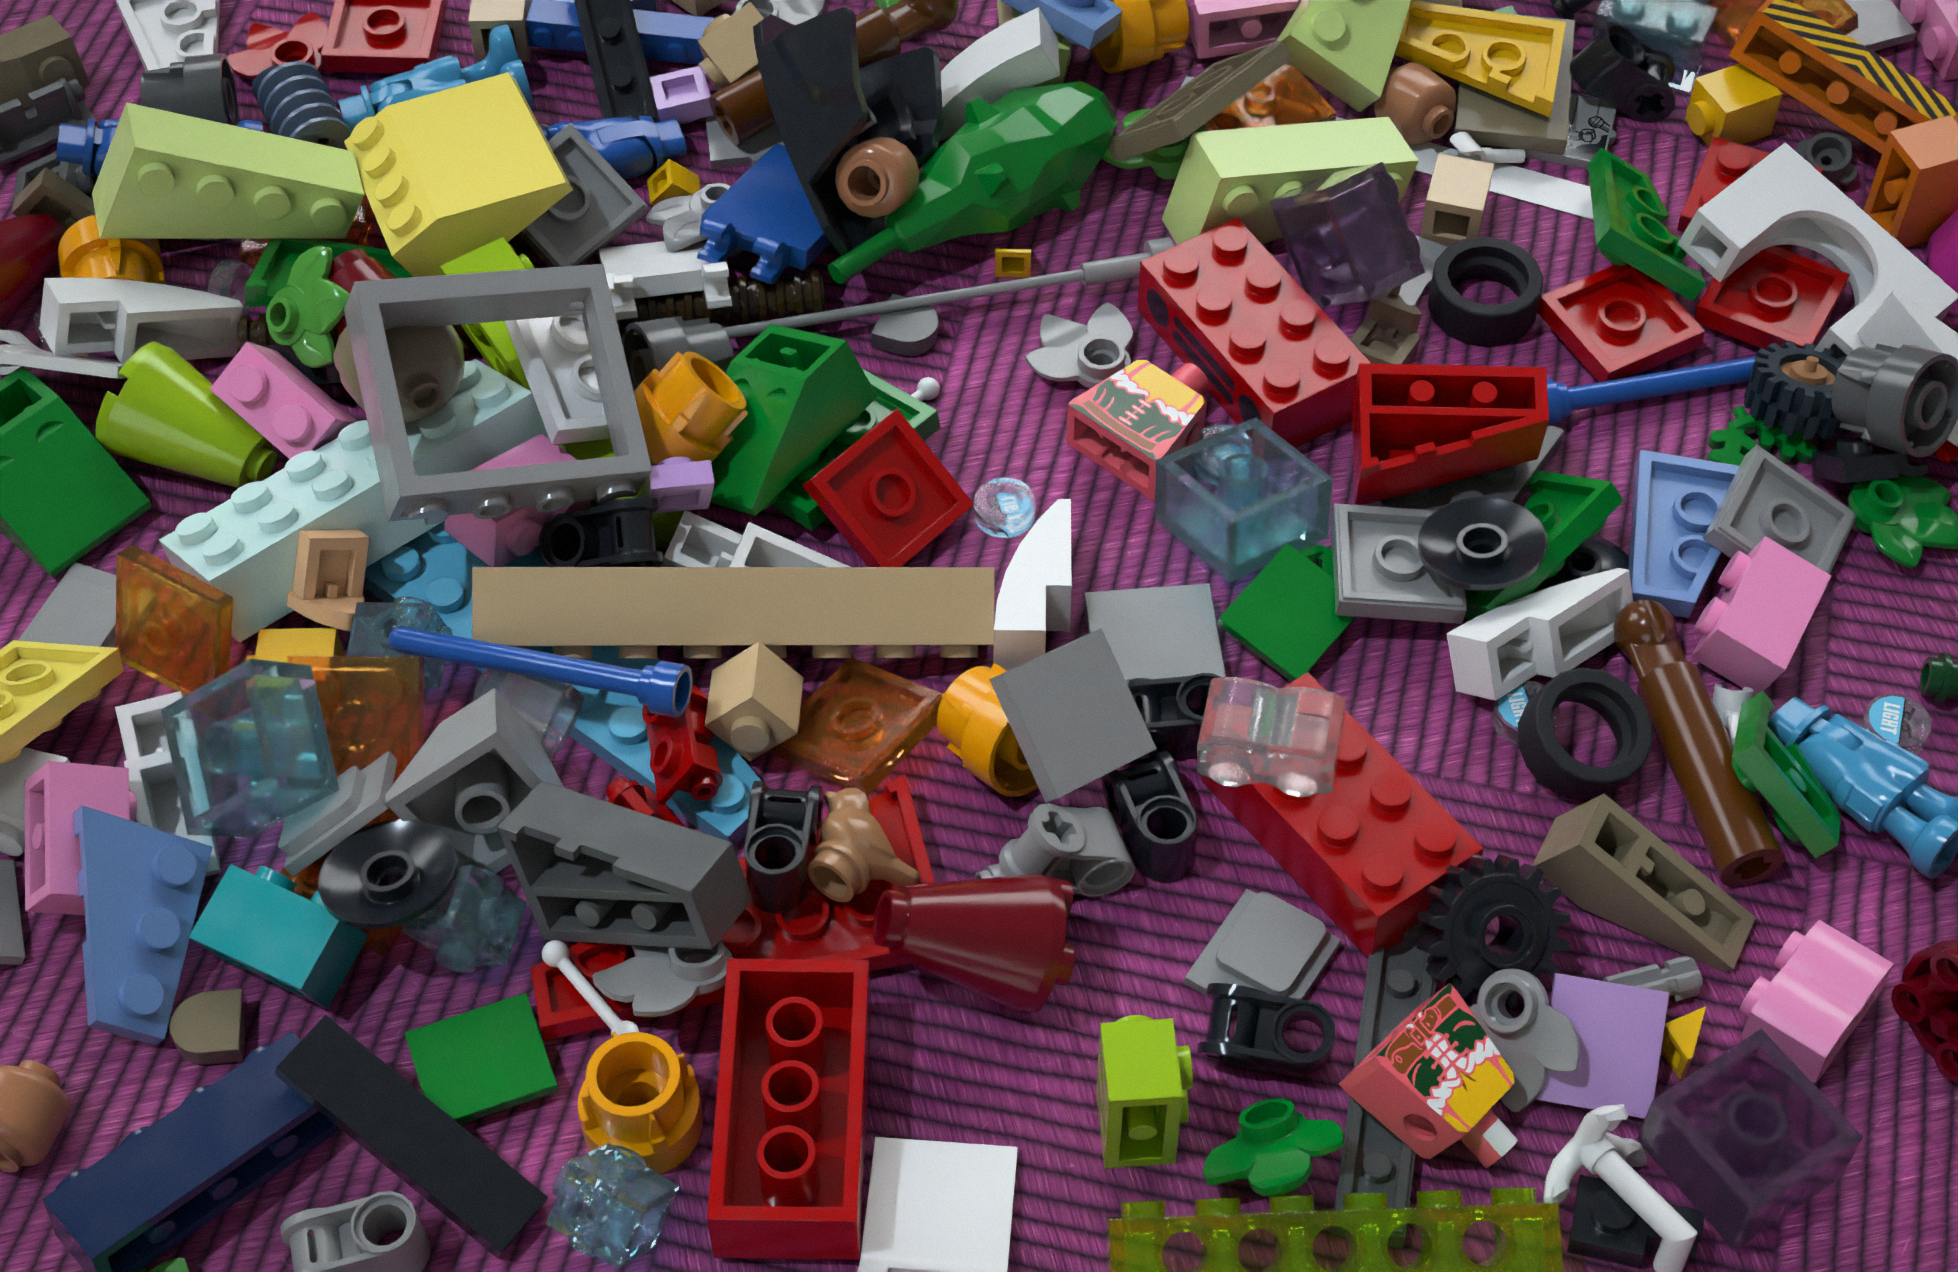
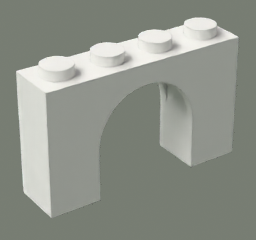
M1786 142L1699 208L1677 244L1719 283L1755 254L1771 246L1797 245L1809 248L1827 257L1841 271L1850 274L1848 281L1855 298V307L1828 329L1814 349L1819 352H1823L1825 348L1835 351L1834 358L1836 359L1843 356L1847 357L1855 349L1866 346L1856 333L1894 289L1940 321H1942L1958 300V293Z

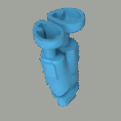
M508 24L494 27L491 30L488 55L476 64L460 68L457 57L452 55L445 56L426 64L422 63L414 67L413 70L376 81L370 85V93H368L366 85L360 86L362 94L338 100L344 122L351 134L359 122L367 117H374L388 105L509 72L516 79L531 110L534 111V103L521 59H518Z
M1793 697L1770 717L1767 723L1770 730L1785 744V748L1792 743L1798 744L1816 778L1840 809L1847 812L1869 832L1872 830L1876 833H1880L1883 830L1888 832L1908 852L1912 866L1926 877L1934 879L1949 868L1956 854H1958V796L1952 797L1943 794L1927 785L1930 775L1927 762L1901 748L1897 743L1890 740L1884 741L1857 723L1839 714L1832 716V709L1826 705L1814 709L1798 697Z

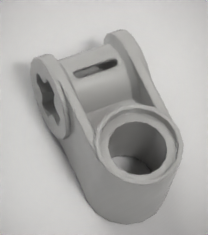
M1050 803L1040 804L1029 816L1028 829L1020 838L1011 839L1006 843L999 854L1000 867L1005 876L1025 874L1047 875L1055 879L1071 882L1073 893L1089 897L1113 893L1131 881L1135 874L1134 863L1114 817L1108 809L1102 807L1076 808Z
M392 1191L378 1192L369 1197L327 1208L319 1207L303 1210L285 1219L280 1226L282 1243L291 1248L294 1272H421L426 1267L431 1256V1242L412 1202L404 1195ZM393 1230H405L397 1241L389 1245H378L380 1239L385 1234Z

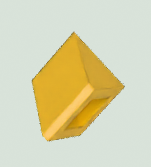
M668 159L647 179L650 204L653 206L668 198L693 195L701 189L699 175L671 159Z
M996 248L995 277H1031L1032 249Z
M1706 1006L1665 1023L1661 1053L1679 1080L1685 1078L1693 1058Z

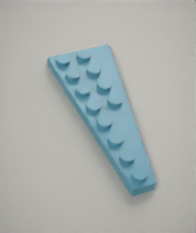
M445 521L366 567L363 587L420 629L472 639V567L490 566L445 532ZM538 546L529 554L519 556L501 567L550 566L541 557ZM527 646L529 650L553 654V646ZM592 646V658H582L583 660L643 670L646 665L655 666L660 661L658 657L618 658V646ZM473 666L630 780H636L642 786L647 784L657 796L654 773L650 769L651 753L647 727L642 717L643 705L638 702L636 696ZM713 733L714 738L708 745L716 748L719 769L723 778L716 796L706 801H699L694 799L691 793L677 790L665 805L705 834L732 842L735 847L747 835L751 789L753 782L761 781V779L735 749Z

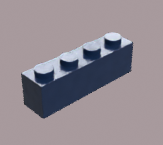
M292 1031L272 1044L262 1045L253 1050L240 1066L212 1085H204L191 1092L184 1099L181 1106L151 1126L141 1127L130 1133L117 1149L89 1168L80 1169L69 1174L58 1184L55 1191L42 1199L55 1235L85 1272L140 1271L341 1130L275 1075L278 1064L301 1041Z

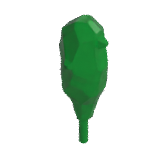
M1078 81L1014 89L992 105L979 97L966 104V123L925 163L919 175L918 188L911 199L884 218L885 229L828 265V270L833 280L838 284H843L896 249L904 253H912L956 237L1007 232L1028 224L1035 216L1046 213L1055 207L1066 212L1073 211L1079 207L1080 189L1107 151L1111 138L1116 135L1119 123L1105 93L1089 84Z

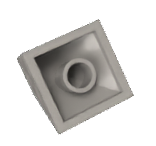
M494 688L437 726L386 793L385 804L403 822L407 820L426 822L439 828L449 837L457 855L458 868L456 877L470 890L512 864L497 828L501 822L541 781L563 788L564 786L535 731Z

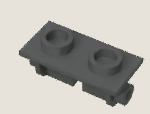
M60 78L57 82L28 93L32 108L25 111L18 98L0 105V167L57 143L60 123L86 127L87 119H94L95 126L98 125L97 120L82 101L86 99L85 94L76 78L68 82L64 78Z

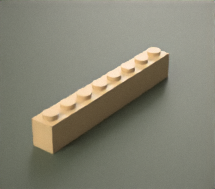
M472 567V639L527 649V646H553V654L577 659L592 658V646H618V658H657V645H683V658H722V645H748L749 648L760 641L779 658H787V645H812V658H851V645H876V658H915V645H940V657L971 658L978 657V645H994V567Z

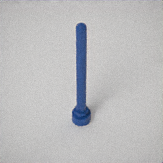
M1756 356L1568 388L1564 383H1555L1552 379H1547L1548 426L1559 425L1561 419L1568 418L1570 412L1575 410L1749 381Z
M404 626L394 628L388 637L390 647L397 652L636 696L638 702L642 705H647L651 713L680 718L684 714L692 692L693 678L691 668L688 665L659 661L655 666L646 665L643 670H637Z

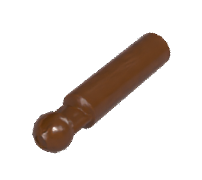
M901 0L885 10L878 6H872L857 14L856 30L859 68L866 67L876 60L901 54V44L923 31L936 32L946 29L956 19L959 0ZM759 69L709 97L710 107L717 123L734 145H739L776 124Z
M1637 600L1628 603L1616 615L1613 625L1614 642L1622 653L1630 659L1640 681L1637 687L1638 696L1644 703L1654 732L1721 882L1729 887H1743L1762 881L1777 872L1783 865L1785 856L1756 793L1749 791L1741 783L1733 769L1732 754L1734 746L1697 666L1687 662L1676 639V621L1669 610L1659 602Z

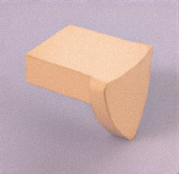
M359 529L299 530L292 591L288 592L286 606L323 625L344 631H353L359 626L363 616L365 599L362 593L370 537Z

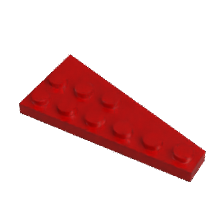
M904 774L886 783L884 793L868 800L871 805L872 816L882 827L896 857L921 874L917 884L935 883L907 778ZM745 857L739 859V863L747 882ZM810 880L806 899L796 909L787 913L773 914L762 911L751 901L721 938L724 946L731 952L732 957L737 959L869 960L870 972L909 964V962L890 954L889 948L877 946L873 939L874 914L881 894L885 890L898 892L902 888V886L885 880L870 881L869 886L862 893L855 894L848 902H838L828 898ZM579 942L568 948V958L622 1021L635 1022L654 1018L635 1016L633 1013V1002L625 1003L612 1000L604 995L593 983L592 975L594 973L635 957L631 945ZM544 961L530 967L539 1023L544 1041L608 1027L558 967H550ZM725 985L709 994L696 995L686 1007L673 1013L724 1003Z

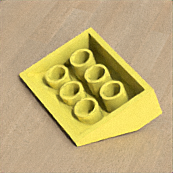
M509 72L388 105L374 117H367L359 122L353 129L351 136L344 141L347 150L354 153L363 189L391 256L413 277L441 275L440 266L503 236L509 242L573 190L516 79Z

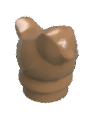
M846 788L838 792L826 791L823 798L827 803L829 815L822 824L820 833L822 843L814 850L813 860L807 867L809 878L814 886L832 900L848 902L855 894L862 893L869 886L870 881L885 880L902 887L916 885L921 874L896 857L882 827L872 816L871 805L866 794L858 788Z

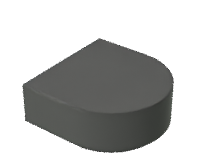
M893 293V294L891 295V297H890L889 300H895V299H901V298H908V297L901 296V295H897V294H894V293ZM931 306L882 313L871 333L872 347L902 356L923 354L933 348L938 340V315Z

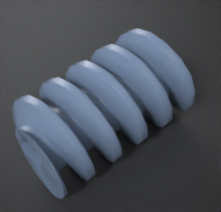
M293 61L271 66L261 71L252 81V93L272 134L347 150L344 141L351 134L318 68L308 62Z

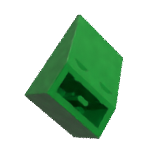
M770 324L730 362L726 374L744 395L746 400V407L744 409L748 414L730 433L733 436V440L711 463L714 488L710 503L756 516L760 511L775 503L780 492L801 471L811 467L819 459L820 453L842 431L849 429L858 421L860 414L877 398V395L847 340Z
M21 366L0 380V532L54 578L149 510L152 505L145 494L64 401L26 368Z

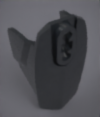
M843 7L797 25L770 14L753 26L758 65L768 101L781 138L820 227L835 249L843 256L885 229L884 216L878 218L860 216L847 208L840 199L836 188V168L843 154L859 143L877 137L892 138L907 146L916 158L919 169L938 150V138L943 125L939 54L930 47H923L859 68L856 15L853 10Z

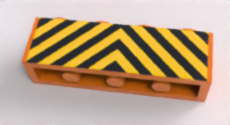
M1767 0L1755 12L1728 55L1881 154L1890 131L1951 115L1958 122L1957 104L1792 0Z

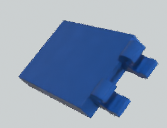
M776 143L702 214L700 235L706 236L708 239L705 246L699 250L697 258L709 263L725 262L729 254L736 247L761 255L757 265L750 271V277L774 284L788 265L805 271L831 243L820 227L785 146Z

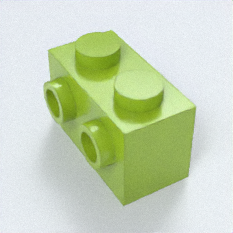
M1130 1015L1120 1018L1115 1022L1100 1023L1096 1096L1104 1169L1176 1163L1180 1124L1188 1123L1189 1118L1187 1090L1192 1089L1193 1076L1189 1045L1176 1046L1173 1018L1152 1019L1144 1015Z

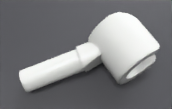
M1458 132L1452 135L1450 142L1458 151L1452 154H1445L1488 163H1523L1526 156L1524 149L1481 148L1467 132Z
M1715 684L1713 703L1723 724L1729 730L1731 742L1734 746L1741 704L1753 697L1754 689L1743 687L1742 691L1723 688L1721 684Z

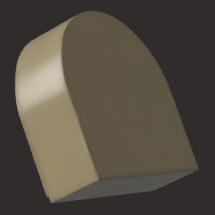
M242 988L201 992L187 998L176 1008L170 1020V1034L179 1053L186 1060L201 1065L244 1061L247 999Z

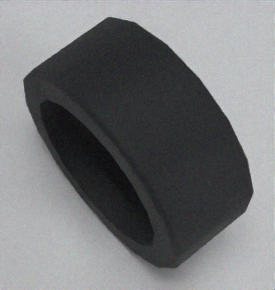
M1490 237L1463 239L1447 247L1436 259L1428 308L1433 321L1447 335L1465 344L1484 347L1505 345L1524 336L1535 323L1544 277L1538 262L1525 249L1511 242ZM1468 279L1494 280L1509 287L1518 298L1506 304H1480L1461 296L1452 286Z
M1581 667L1559 673L1526 704L1518 722V747L1526 767L1544 787L1564 798L1590 801L1602 794L1609 796L1644 766L1652 747V722L1643 701L1626 682L1606 671ZM1565 701L1584 704L1598 712L1610 725L1617 741V756L1610 765L1603 768L1587 766L1572 758L1558 743L1552 728V713L1559 704Z

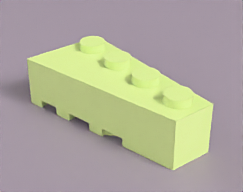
M1302 0L1277 41H1284L1293 57L1287 63L1358 112H1361L1381 98L1411 0Z
M127 102L92 192L100 239H345L365 195L353 151Z
M1389 117L1193 132L1162 221L1177 245L1236 218L1263 244L1355 217V215L1359 216L1400 204L1419 160Z

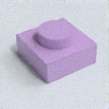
M699 66L649 77L660 121L677 119L678 124H687L699 118L714 115L710 107L709 97L711 95L705 74Z
M671 457L662 460L657 465L651 466L652 472L645 481L643 493L644 497L657 499L658 510L652 514L709 509L714 488L711 460L693 461L688 457Z

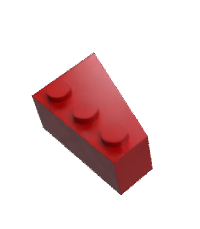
M1359 363L1352 400L1354 505H1367L1537 460L1549 423L1546 367Z

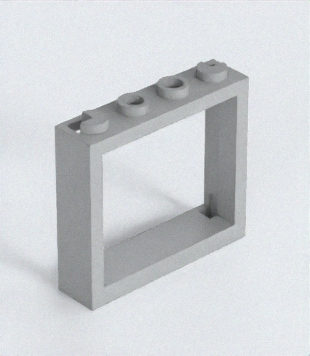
M603 264L354 282L344 308L388 522L424 519L425 525H431L443 521L448 515L473 513L474 517L479 519H490L502 516L513 508L536 506V509L540 512H554L565 509L578 501L598 500V503L602 504L610 500H616V498L637 495L651 474L652 467ZM582 315L614 450V457L425 476L415 475L385 330L407 326H446Z

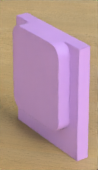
M1554 973L1550 1006L1567 1016L1574 1025L1579 1036L1580 1059L1576 1071L1562 1072L1547 1069L1546 1082L1536 1099L1593 1110L1606 1105L1624 1104L1628 1116L1651 1120L1669 992Z

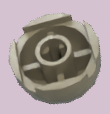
M452 325L407 326L385 330L404 423L419 421L421 418L430 416L445 407L459 390L465 367L463 345ZM346 326L338 338L333 354L334 364L340 374V380L344 388L365 411L348 327Z

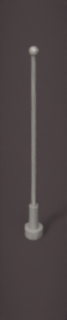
M1170 237L1147 240L1144 243L1143 253L1080 263V269L749 323L723 329L728 338L731 339L761 334L770 324L798 328L1082 281L1084 286L1136 278L1139 277L1140 261L1174 247V244Z

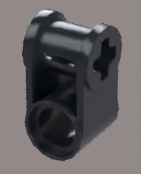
M1612 23L1607 26L1571 60V74L1583 90L1593 96L1602 98L1627 113L1634 120L1653 123L1665 119L1674 110L1675 94L1670 87V82L1674 78L1675 73L1673 58L1667 52L1659 50L1640 39L1623 25Z
M622 498L600 504L601 506L557 514L547 520L539 535L541 557L550 567H653L663 564V554L657 551L655 547L652 513L658 510L656 498Z
M1199 673L1181 677L1159 679L1134 678L1125 680L1135 702L1137 697L1142 699L1143 705L1137 707L1157 748L1129 762L1130 764L1152 762L1155 754L1167 751L1173 759L1203 757L1204 735L1234 717L1235 693L1232 685L1225 678L1216 674Z
M1167 751L1160 752L1154 755L1152 762L1120 771L1115 769L1102 776V787L1108 809L1112 813L1116 824L1120 826L1141 873L1152 881L1161 883L1176 882L1186 877L1193 869L1195 861L1197 816L1182 786L1180 775L1172 756Z
M765 781L753 782L749 801L748 829L744 845L747 885L753 898L752 902L762 911L773 914L787 913L796 909L806 899L810 884L807 867L813 860L815 846L819 844L822 829L823 786L811 785L807 792L769 789Z
M1227 983L1208 984L1206 996L1212 1000L1206 1041L1198 1043L1196 1052L1198 1056L1226 1064L1264 1066L1297 1073H1311L1322 1068L1330 1060L1335 1047V1024L1330 1013L1322 1005L1310 1000L1268 994L1264 991ZM1237 1011L1234 1036L1229 1038L1232 1014ZM1298 1020H1307L1315 1023L1321 1029L1324 1039L1315 1051L1297 1053L1285 1044L1283 1040L1285 1029L1291 1023Z

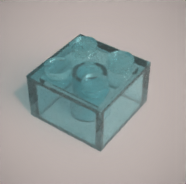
M1255 417L1156 460L1155 519L1230 583L1265 567L1287 542L1300 551L1329 537L1333 478Z
M249 659L161 709L187 835L250 838L340 790L311 665Z

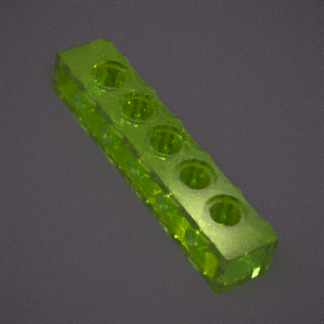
M1535 1187L1491 1188V1203L1462 1204L1461 1190L1416 1191L1417 1205L1388 1206L1387 1192L1343 1194V1208L1314 1209L1313 1195L1270 1196L1269 1211L1240 1212L1239 1198L1195 1199V1213L1166 1214L1165 1201L1163 1200L1121 1202V1216L1104 1217L1107 1272H1170L1166 1268L1162 1256L1166 1241L1178 1232H1191L1198 1238L1202 1247L1200 1263L1191 1272H1251L1247 1271L1239 1261L1238 1245L1241 1238L1247 1232L1254 1229H1264L1272 1236L1276 1252L1271 1264L1267 1268L1256 1272H1563L1559 1204L1557 1202L1536 1201ZM1477 1221L1486 1222L1492 1228L1496 1239L1492 1255L1481 1263L1471 1262L1465 1255L1462 1247V1239L1466 1229ZM1410 1223L1421 1235L1422 1250L1419 1257L1413 1263L1406 1266H1398L1389 1256L1387 1248L1388 1239L1396 1227ZM1330 1226H1337L1347 1236L1349 1252L1344 1262L1332 1269H1323L1314 1258L1313 1242L1321 1230Z

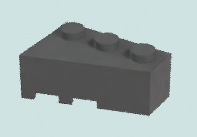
M541 781L497 827L543 940L713 949L753 900L732 842L545 781Z

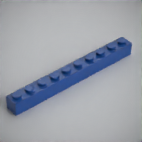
M532 0L526 18L528 45L530 47L587 53L575 3L555 0ZM633 9L645 59L698 65L704 60L698 40L703 37V31L708 24L716 18Z

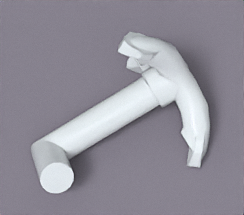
M1624 1104L1597 1107L1584 1116L1574 1137L1552 1161L1544 1186L1543 1201L1545 1214L1557 1215L1558 1205L1570 1192L1569 1185L1575 1173L1584 1166L1590 1173L1598 1174L1662 1238L1653 1262L1654 1270L1656 1272H1682L1697 1231L1632 1168L1647 1165V1156L1641 1143L1607 1132L1613 1131L1622 1120L1628 1118Z

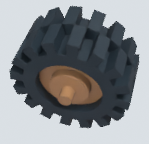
M1784 342L1783 348L1776 343L1768 345L1767 350L1761 348L1755 357L1744 395L1745 408L1751 409L1750 414L1754 419L1764 418V426L1770 429L1777 425L1783 427L1782 434L1789 436L1793 435V431L1802 432L1803 439H1814L1815 433H1818L1823 439H1830L1834 433L1839 436L1846 433V430L1839 428L1841 422L1835 417L1832 409L1834 380L1837 370L1846 357L1843 356L1836 359L1834 358L1835 351L1825 348L1823 352L1815 351V345L1804 343L1803 348H1797L1795 342Z

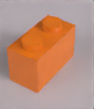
M1951 115L1889 132L1863 210L1905 248L1929 242L1931 235L1958 209V123Z

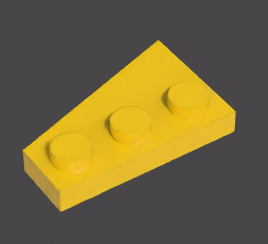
M1411 0L1394 55L1414 63H1421L1433 71L1550 118L1566 22Z

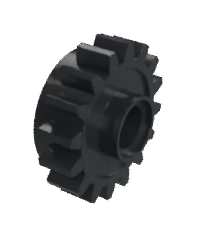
M1478 854L1473 855L1470 858V869L1468 870L1450 865L1446 868L1448 880L1440 888L1429 886L1427 893L1432 900L1427 911L1418 912L1417 920L1425 924V937L1416 942L1417 949L1429 953L1433 958L1425 969L1428 975L1439 980L1447 979L1445 986L1451 983L1462 999L1468 996V1002L1475 1005L1477 1004L1481 986L1489 976L1497 971L1520 969L1531 973L1536 978L1541 972L1554 976V973L1559 974V968L1550 960L1553 951L1569 950L1570 943L1556 936V927L1563 926L1571 921L1569 913L1551 907L1562 894L1559 887L1547 883L1540 884L1544 871L1538 867L1525 863L1520 867L1519 859L1498 854L1494 864L1490 858ZM1498 917V934L1487 945L1485 941L1486 928L1493 918ZM1517 991L1508 995L1506 1007H1516Z

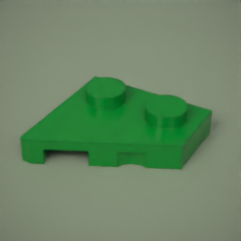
M1761 691L1741 704L1732 754V766L1741 783L1749 791L1755 793L1759 790L1774 808V818L1786 837L1792 842L1801 840L1816 859L1838 846L1841 814L1826 789L1816 778L1798 744L1792 743L1785 748L1767 726L1769 712L1775 709V706L1766 693Z

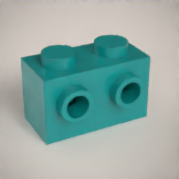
M230 864L188 937L217 958L328 1009L368 935L357 927L349 926L335 919L326 910L319 891H315L313 897L309 900L293 893L297 886L294 881L268 867L261 865L254 875Z

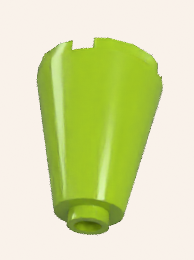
M152 341L139 348L125 362L118 373L128 378L118 396L107 391L101 403L96 421V439L112 454L236 488L247 483L266 479L275 466L277 453L272 450L273 444L210 390L213 384L173 348L164 346L159 342Z

